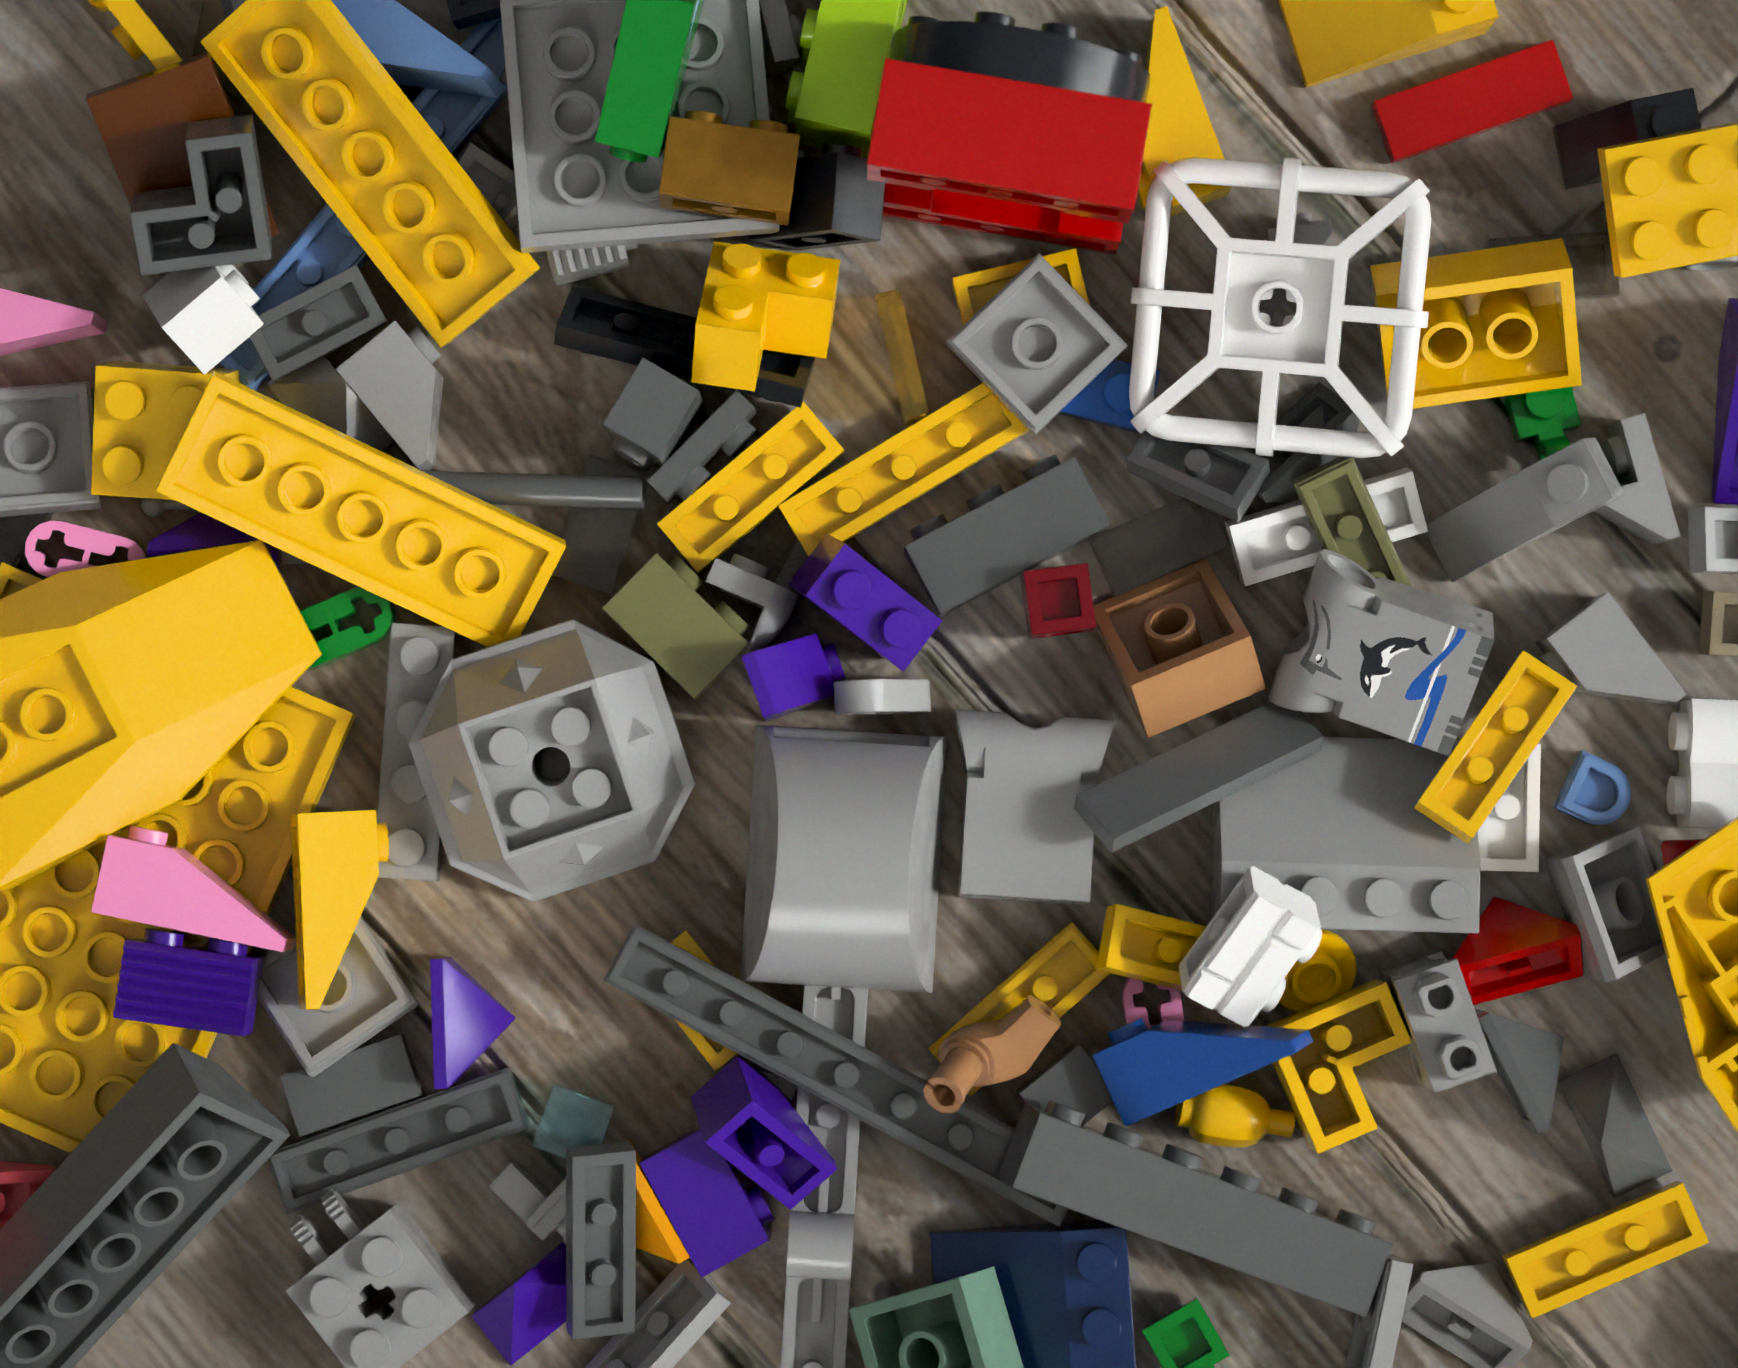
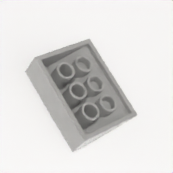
M1324 737L1321 751L1215 802L1213 816L1211 920L1247 869L1254 866L1275 877L1281 884H1288L1310 896L1316 903L1321 929L1479 934L1481 868L1478 831L1470 843L1467 844L1414 808L1449 756L1401 739ZM1455 741L1451 753L1460 741Z

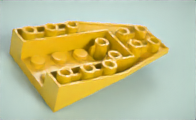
M256 540L59 572L0 599V891L10 890L106 840L108 835H115L129 828L130 825H135L179 802L322 655L263 541Z

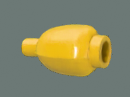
M1223 1084L1177 1104L1175 1125L1188 1128L1191 1137L1200 1143L1221 1147H1248L1256 1144L1266 1134L1291 1138L1295 1126V1113L1270 1109L1266 1100L1257 1092L1235 1085Z

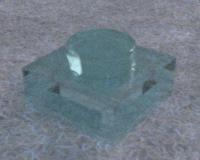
M554 1084L532 1147L566 1158V1148L602 1144L616 1104Z

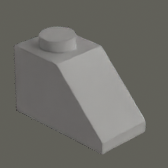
M394 321L337 367L336 370L414 465L421 471H430L435 467L444 379L433 366V363L441 357V354L418 327L407 334Z
M1609 592L1593 597L1535 642L1543 652V655L1538 660L1577 685L1573 693L1660 705L1676 703L1687 695Z

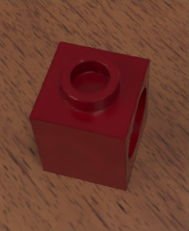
M1088 563L1023 571L1020 581L1028 640L1091 632L1096 628Z

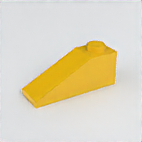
M1167 6L1155 10L1149 28L1145 69L1150 74V84L1146 103H1152L1137 192V201L1142 209L1146 208V199L1151 182L1157 176L1153 170L1164 160L1171 164L1178 159L1194 157L1224 159ZM1195 183L1187 184L1203 204L1228 196L1233 187ZM1174 196L1171 216L1186 211Z
M376 810L297 813L290 815L299 1009H320L379 876L378 862L388 861L389 838L386 823H377Z

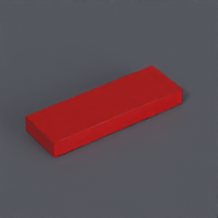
M1552 39L1374 100L1371 107L1391 164L1569 104L1574 97Z

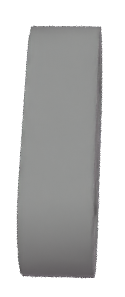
M868 679L833 682L835 715H897L931 712L929 680Z

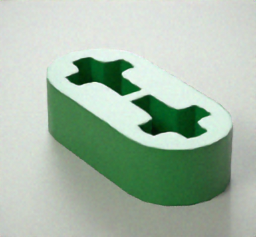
M357 587L301 610L300 612L309 630L320 631L330 626L333 635L317 642L322 655L307 670L322 668L387 638L391 633V623H395L396 613L392 602L361 587ZM360 599H364L370 606L380 605L382 614L374 618L376 629L372 632L367 633L366 629L359 625L342 630L339 622L353 617L357 613L355 603Z

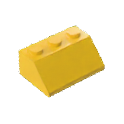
M1563 238L1428 257L1422 311L1429 312L1427 328H1421L1413 409L1582 385L1573 270ZM1401 261L1370 265L1375 307L1396 309ZM1377 324L1388 397L1394 326Z

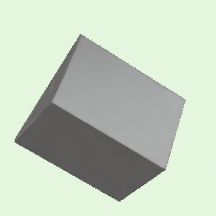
M1639 826L1544 859L1564 917L1567 922L1576 924L1580 931L1582 964L1587 979L1601 982L1614 981L1666 955L1645 880L1655 870Z

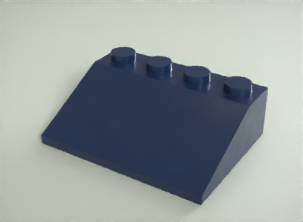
M1102 1220L1061 1222L1060 1226L1053 1223L930 1231L933 1284L995 1267L1024 1368H1136L1126 1229Z

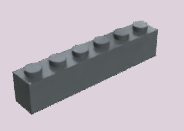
M1048 1100L1045 1111L1028 1104L1024 1105L997 1176L1012 1188L1366 1317L1393 1246L1392 1243L1373 1233L1377 1222L1340 1208L1336 1219L1316 1212L1318 1200L1286 1187H1282L1279 1198L1259 1191L1260 1178L1230 1166H1224L1221 1176L1200 1169L1203 1157L1170 1144H1166L1163 1154L1141 1147L1144 1135L1111 1122L1107 1123L1104 1133L1082 1125L1085 1113L1052 1100Z

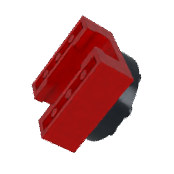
M977 12L974 22L942 21L925 16L909 17L908 25L894 33L890 58H885L867 162V180L885 183L882 216L1115 255L1121 242L1123 224H1129L1135 209L1152 103H1146L1150 74L1141 65L1142 56L1131 51L1108 49L1080 40L1081 30L1071 25L1043 23L1041 30L1014 26L1015 19L1013 17L997 12Z

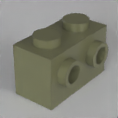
M656 553L602 609L698 701L747 651L749 643L741 635L749 626L723 600L713 609L696 592L703 581L677 555L667 564Z

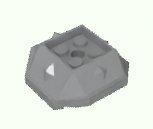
M575 618L452 658L408 743L450 866L533 902L655 862L695 785V778L655 660ZM547 747L562 750L569 758L570 772L559 780L543 778L534 766V757L537 752Z

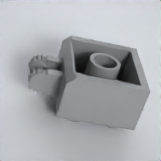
M331 1189L324 1194L321 1199L326 1214L337 1224L349 1240L335 1252L322 1237L316 1225L310 1219H307L306 1216L304 1217L299 1214L289 1222L293 1235L317 1266L288 1288L286 1292L345 1368H399L468 1314L477 1303L414 1220L398 1203L366 1227L338 1192ZM370 1284L377 1290H381L386 1286L393 1290L395 1297L389 1304L394 1310L388 1311L383 1306L377 1308L372 1304L369 1298L373 1294L369 1290Z

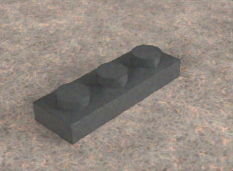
M629 1141L566 1148V1330L572 1340L635 1332L636 1150Z

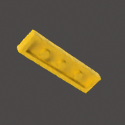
M982 383L779 504L778 508L809 557L826 534L844 543L1026 434L1029 430Z

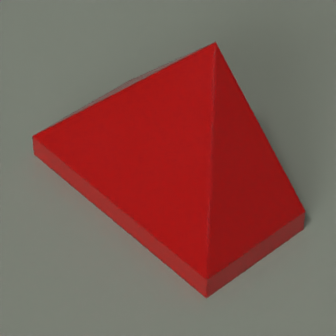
M1495 896L1479 918V934L1469 933L1452 957V959L1458 960L1473 1005L1583 976L1581 934L1576 924Z

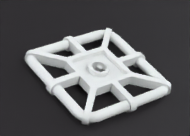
M1197 157L1178 159L1171 164L1164 160L1153 170L1157 176L1151 182L1146 199L1138 288L1132 287L1130 304H1137L1129 383L1130 410L1134 415V418L1130 421L1140 434L1147 431L1154 437L1168 441L1256 449V455L1272 457L1274 450L1354 458L1378 457L1387 452L1390 456L1395 455L1404 447L1401 440L1407 434L1412 418L1420 330L1428 326L1429 312L1422 310L1431 231L1430 203L1426 198L1430 190L1421 179L1413 182L1406 176L1392 172L1301 165V159L1284 158L1283 164ZM1195 183L1280 190L1275 241L1231 238L1187 184ZM1299 191L1392 199V201L1338 246L1293 243ZM1173 196L1217 247L1213 294L1164 290ZM1405 214L1396 309L1345 305L1349 259L1400 216ZM1281 288L1286 290L1287 300L1296 303L1297 309L1295 315L1285 316L1283 326L1275 327L1271 326L1269 314L1260 313L1261 300L1272 299L1274 289ZM1162 306L1212 310L1207 356L1154 399ZM1343 321L1394 326L1387 407L1384 420L1338 367ZM1219 368L1263 372L1258 423L1166 414ZM1281 373L1325 377L1370 432L1276 425Z

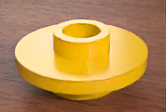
M1322 929V938L1314 955L1305 963L1296 961L1284 977L1286 979V986L1279 1002L1285 1007L1299 1012L1350 990L1356 977L1357 964L1347 942L1339 935Z

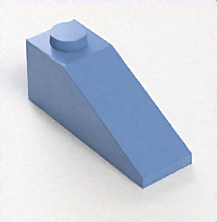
M331 0L396 84L498 98L505 89L487 65L396 0Z

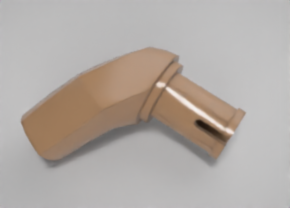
M1029 995L1001 1019L972 1023L953 1031L941 1043L938 1050L940 1065L935 1074L927 1081L929 1083H926L923 1092L927 1103L942 1113L956 1112L972 1087L1008 1081L1026 1073L1061 1026L1059 1016L1045 1003Z

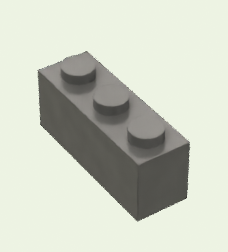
M1056 454L1047 457L1024 470L1022 473L1027 482L1004 493L1000 484L992 486L966 501L970 512L949 523L942 513L909 531L914 541L904 546V553L939 618L1022 575L1023 571L1032 570L1109 528L1111 523L1076 457L1060 463Z

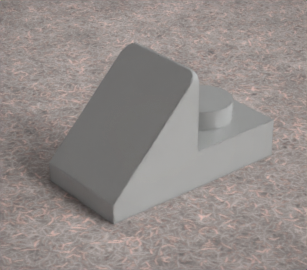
M1643 413L1621 419L1608 426L1607 430L1610 438L1604 439V453L1615 476L1621 475L1623 482L1621 488L1625 495L1592 512L1653 545L1680 537L1646 414Z

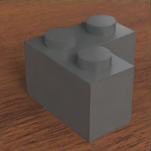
M243 115L187 122L185 143L193 186L133 193L130 215L141 276L272 259V235L253 116Z

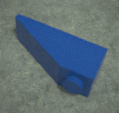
M1142 1017L1107 1033L1112 1045L1092 1056L1126 1127L1290 1056L1314 1041L1307 1029L1251 1025L1243 1027L1237 1024L1166 1020L1147 1028Z

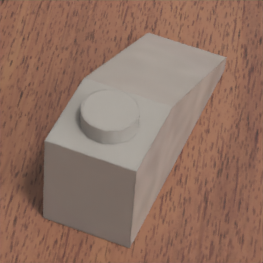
M1596 437L1583 438L1521 470L1426 524L1428 530L1426 534L1451 583L1625 494Z

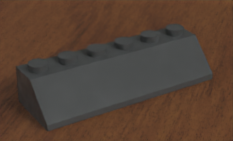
M172 1043L0 1229V1368H73L290 1136L287 1128L219 1064Z

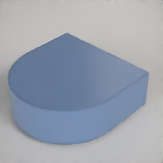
M1584 750L1579 751L1553 805V809L1586 824L1602 825L1617 820L1629 805L1631 797L1629 781L1617 766Z

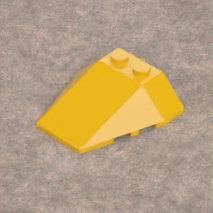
M1737 816L1645 878L1699 1077L1736 1132H1738Z

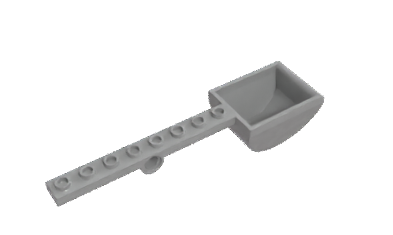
M756 725L740 980L745 982L804 985L802 1014L865 1047L868 989L933 992L948 737ZM798 1086L796 1112L835 1160L838 1169L790 1210L781 1368H845L860 1119Z

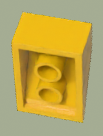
M1278 0L1305 88L1484 35L1499 17L1494 0Z

